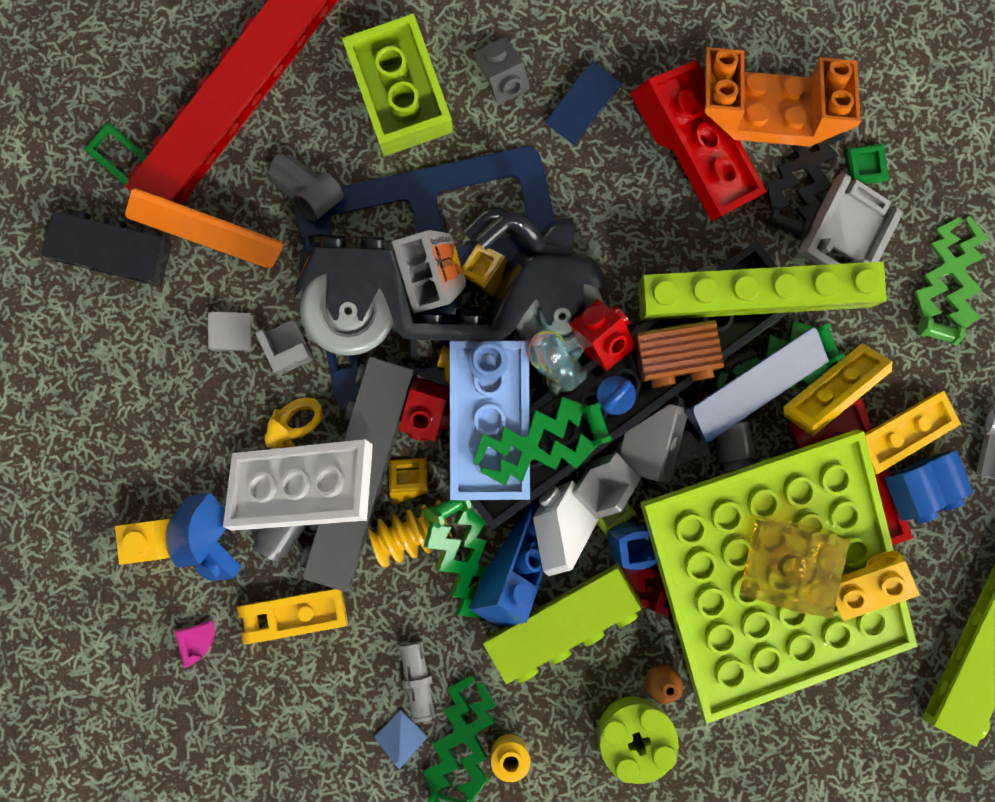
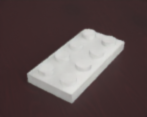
M363 439L232 453L223 527L235 531L367 521L373 444Z

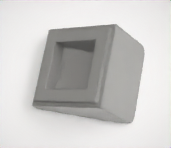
M208 312L209 350L214 352L252 351L251 313Z

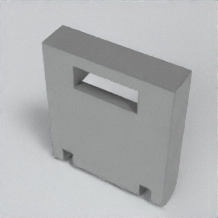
M840 173L834 179L798 253L817 265L840 264L826 255L832 249L850 259L849 263L879 262L903 211L896 206L889 208L891 204L889 200L860 181H851V176L848 174Z

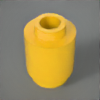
M506 734L495 740L490 752L491 766L494 774L505 782L521 780L530 768V756L526 743L522 738L513 734ZM509 756L517 758V761L514 763H504L505 758Z

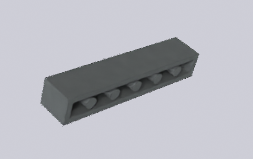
M369 357L367 364H360L355 384L359 385L360 389L357 399H350L345 412L344 421L349 422L345 437L339 436L337 442L366 439L373 444L367 521L311 525V530L316 531L313 545H306L301 558L300 567L305 568L302 579L344 592L351 588L367 538L368 526L370 527L399 432L409 390L417 371Z

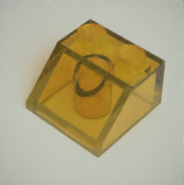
M756 516L739 593L793 612L832 618L850 539L827 528Z

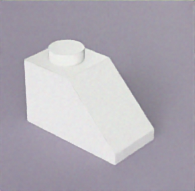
M573 481L557 487L553 485L541 495L539 499L540 506L533 516L542 569L548 576L573 569L599 520L573 495V489L576 486Z

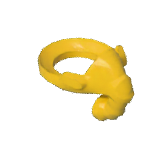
M303 397L290 402L281 410L275 409L267 425V433L264 438L266 447L270 449L296 447L291 440L307 435L320 423L323 417V408L318 400ZM299 410L314 411L313 419L304 427L291 428L288 426L290 418Z

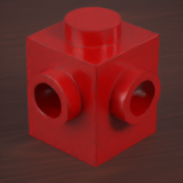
M599 299L569 323L583 352L606 371L636 347L627 328L630 322L626 315L618 307L609 308Z
M414 377L398 431L405 432L410 438L426 441L429 439L435 441L439 428L447 430L450 408L446 407L449 386Z

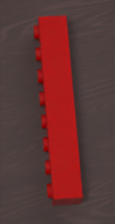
M264 0V6L256 17L251 16L245 22L241 31L242 35L236 43L229 45L222 52L219 58V65L213 73L201 79L196 88L197 93L189 104H184L177 110L173 119L174 123L166 133L160 134L154 140L149 156L143 163H138L131 170L125 188L130 192L136 188L182 205L339 0Z

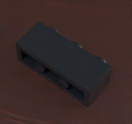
M68 209L67 214L52 211L41 253L42 256L55 262L155 286H162L172 248V243L162 237V231L141 226L138 232L126 229L127 223L106 217L103 223L90 220V214L74 209Z

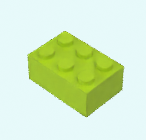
M414 13L342 38L384 157L453 133L452 118Z

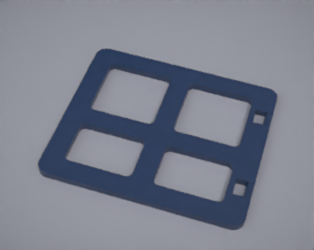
M525 146L341 186L344 198L315 222L305 218L295 205L303 248H311V237L331 235L329 219L334 215L403 200L411 203L417 233L427 230L444 232L437 203L439 193L508 177H516L519 180L527 217L539 233H541L548 224L555 221L541 156L536 149ZM512 236L498 238L489 247L506 256V264L512 263L514 257L520 251L527 249ZM477 243L456 248L461 260V267ZM458 296L452 303L437 307L440 308V313L455 314V309L461 308ZM441 340L442 346H449V342L452 340ZM325 350L336 403L340 408L346 410L350 399H357L360 386L355 384L359 369L357 355H349L351 367L339 370L336 354ZM583 352L567 359H548V363L542 368L538 367L536 369L533 366L529 372L550 368L557 362H563L564 364L573 363L582 356ZM432 366L415 370L417 371L416 375L425 372L432 377L433 382L449 386V383L444 380L443 368Z

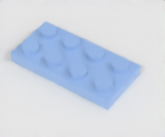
M450 341V500H530V464L523 482L510 474L506 486L480 472L481 468L500 471V458L517 465L521 453L517 449L511 447L508 456L505 457L488 447L480 464H473L482 433L500 441L502 429L505 426L521 437L528 435L529 358L527 350L529 341H493L500 344L508 355L507 370L500 378L494 381L478 379L472 374L468 365L471 350L483 341ZM486 354L481 357V365L484 368L491 369L495 366L496 361L492 355Z

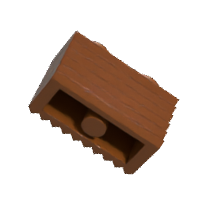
M716 320L639 332L633 336L641 382L651 381L652 388L676 384L675 377L689 374L691 381L714 378L713 371L724 367Z

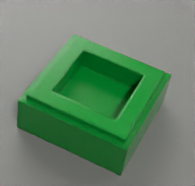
M884 144L849 147L845 150L848 175L851 176V181L858 180L865 185L883 183L889 180Z

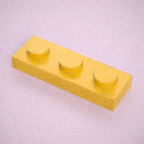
M864 343L860 344L783 406L784 417L811 436H814L891 373L893 361Z
M945 391L930 395L865 433L875 475L961 425Z

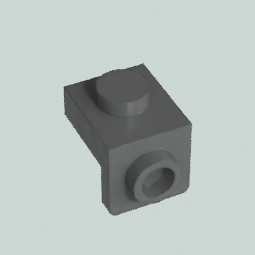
M506 37L491 42L487 46L473 52L479 69L490 84L497 104H502L530 89L523 61Z

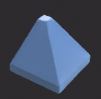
M402 709L374 736L399 769L428 737L416 723L412 722L411 718Z

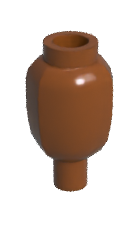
M668 663L653 665L647 672L644 686L657 702L667 704L681 697L683 681L680 674Z

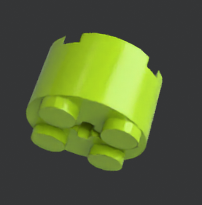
M638 696L624 697L608 706L600 718L596 737L603 760L615 776L625 783L645 784L658 780L675 766L679 747L678 735L673 723L660 706L651 700ZM639 732L642 737L641 744L634 746L632 735Z

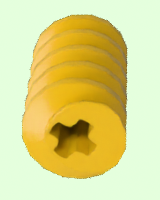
M435 501V506L441 503V501ZM422 505V506H421V510H422L423 508L427 507V506H426V505ZM411 509L407 510L406 522H402L396 514H393L391 527H388L382 519H378L377 531L375 532L368 526L375 556L383 568L389 566L390 554L397 563H400L404 560V550L412 558L418 557L419 545L427 554L433 551V549L423 547L429 523L424 519L422 511L421 516L417 518ZM445 518V519H444V522H445L444 525L450 526V525H449V522H448V519ZM451 529L446 537L450 536L451 538H453Z

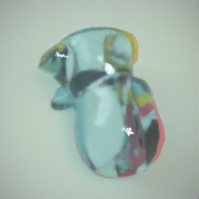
M550 330L540 331L530 340L527 356L537 371L546 376L547 385L553 393L558 394L559 392L571 391L587 377V370L583 369L577 361L583 351L581 347L568 351L564 338L559 333Z

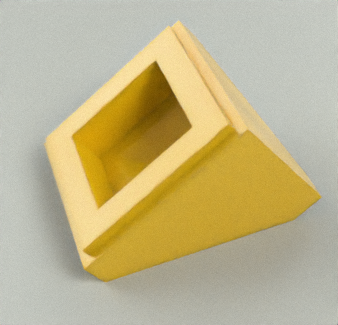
M477 243L462 266L464 277L481 290L494 296L502 281L507 257L490 248L485 250Z
M427 458L389 461V493L392 504H400L428 493ZM419 468V469H415V470H400V471H397V469Z

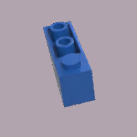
M534 503L528 505L483 574L470 609L499 628L527 623L543 575L533 516L539 506Z

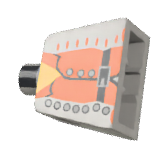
M427 230L391 241L414 314L452 303L466 287L461 260L457 254L451 234Z

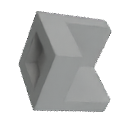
M294 320L268 332L263 329L255 332L275 374L281 376L314 360Z
M615 452L591 461L573 489V495L596 519L621 512L641 478Z

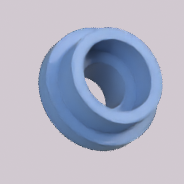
M483 341L471 350L468 365L472 374L478 379L494 381L500 378L507 370L508 355L500 344L493 341ZM486 354L492 355L496 361L495 366L491 369L484 368L481 365L482 356Z

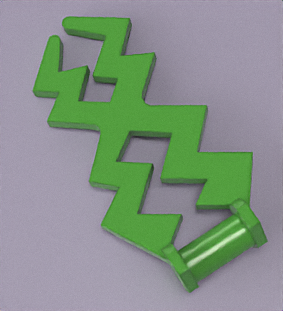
M970 216L965 219V222L974 237L957 245L962 253L957 258L947 247L961 240L951 231L962 222V219L957 218L935 230L941 240L931 243L930 247L940 258L942 265L923 276L930 287L914 292L922 319L917 335L944 340L956 346L964 339L966 328L980 318L965 301L982 291L966 272V267L985 258L974 247L989 239ZM947 275H951L961 288L944 297L956 311L946 315L955 325L954 328L935 323L932 318L942 312L930 299L949 290L940 279Z

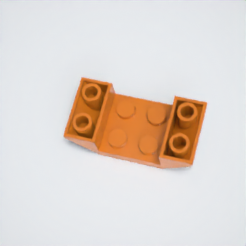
M707 47L705 51V113L734 140L812 146L859 126L861 118L857 61L819 57L812 77L744 72V50Z

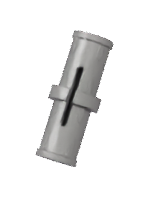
M423 641L399 645L405 677L402 680L403 689H407L411 720L413 723L432 720V718H436L430 688L433 680L432 674H428Z

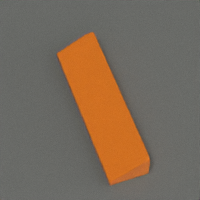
M136 188L132 189L125 216L133 221L268 268L274 266L282 250V241Z

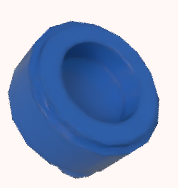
M622 376L608 377L597 388V403L600 402L601 410L609 415L624 414L635 403V388L630 380Z

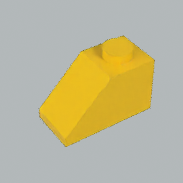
M170 519L115 526L119 565L170 558L166 544V532Z

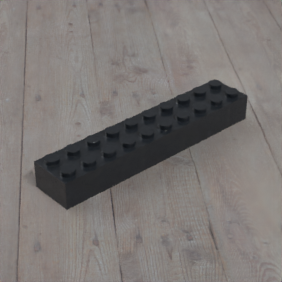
M756 240L715 271L775 268L777 266L758 240ZM789 312L647 320L630 332V335L634 341L633 336L639 332L716 320L722 360H725ZM634 347L608 371L592 360L530 405L529 428L535 410L555 420L561 397L589 406L597 403V388L608 377L622 376L630 380L636 392L635 403L630 410L620 415H609L601 410L608 433L612 436V441L598 445L580 464L582 465L695 381H691L689 374L675 377L676 384L652 388L651 381L641 382ZM582 413L579 427H576L568 420L563 439L543 430L538 447L547 454H550L553 442L556 440L575 451L579 434H582L590 441L594 440L586 414ZM562 458L556 470L536 460H532L530 462V500L470 501L490 529L493 530L575 469ZM448 465L446 468L450 472V465Z

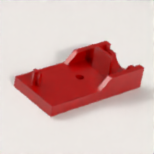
M697 60L652 77L630 93L655 142L674 151L711 222L767 192L740 140H734L705 113V74Z

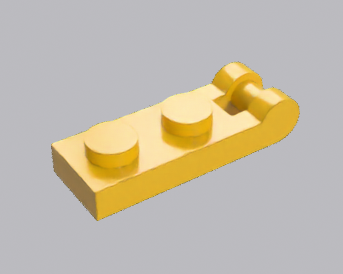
M334 588L237 606L238 618H243L245 630L241 632L243 644H252L348 625L343 591ZM267 614L269 627H259L258 615Z

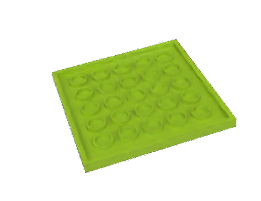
M856 429L640 503L700 715L706 724L918 647L906 600L842 621L827 585L828 580L866 568V562L871 557L882 552L894 551L864 431Z

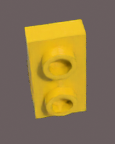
M898 551L879 553L866 562V568L827 581L829 591L842 621L920 596L905 558Z

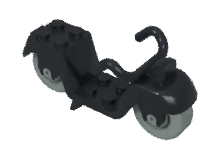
M490 207L477 215L462 230L471 241L476 239L487 250L507 231L518 243L527 249L520 251L514 257L483 315L478 314V309L456 308L455 314L440 313V308H433L415 314L410 313L395 250L391 244H386L384 237L361 236V243H345V236L321 235V242H313L310 249H300L299 276L295 284L293 298L303 289L300 299V316L307 334L317 345L334 354L358 355L375 348L386 338L394 323L396 331L405 338L409 357H417V340L499 341L514 331L520 341L530 342L538 332L546 331L551 337L552 344L548 353L540 350L537 352V355L542 352V357L560 360L574 357L583 352L569 323L597 299L603 302L598 288L606 289L608 286L598 262L589 255L573 251L574 224L571 217L560 218L548 224L539 233L529 219L522 214L508 212L500 207Z

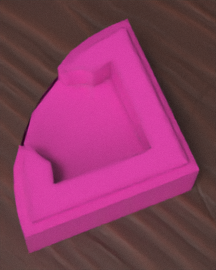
M214 620L175 631L184 668L199 661L210 649L209 647H211L210 644L212 645L211 641L213 642L212 638L214 639L215 634Z

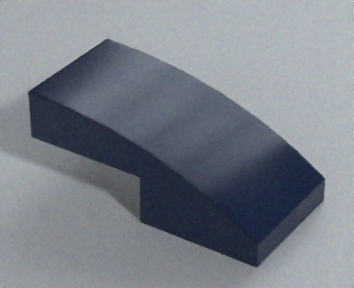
M592 61L545 123L573 145H576L623 83Z

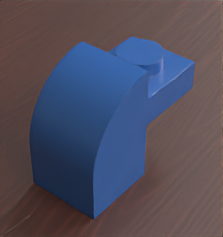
M210 492L188 496L173 514L166 532L168 553L177 568L196 565L198 574L207 580L234 579L241 566L217 542L227 529L223 527L225 509Z

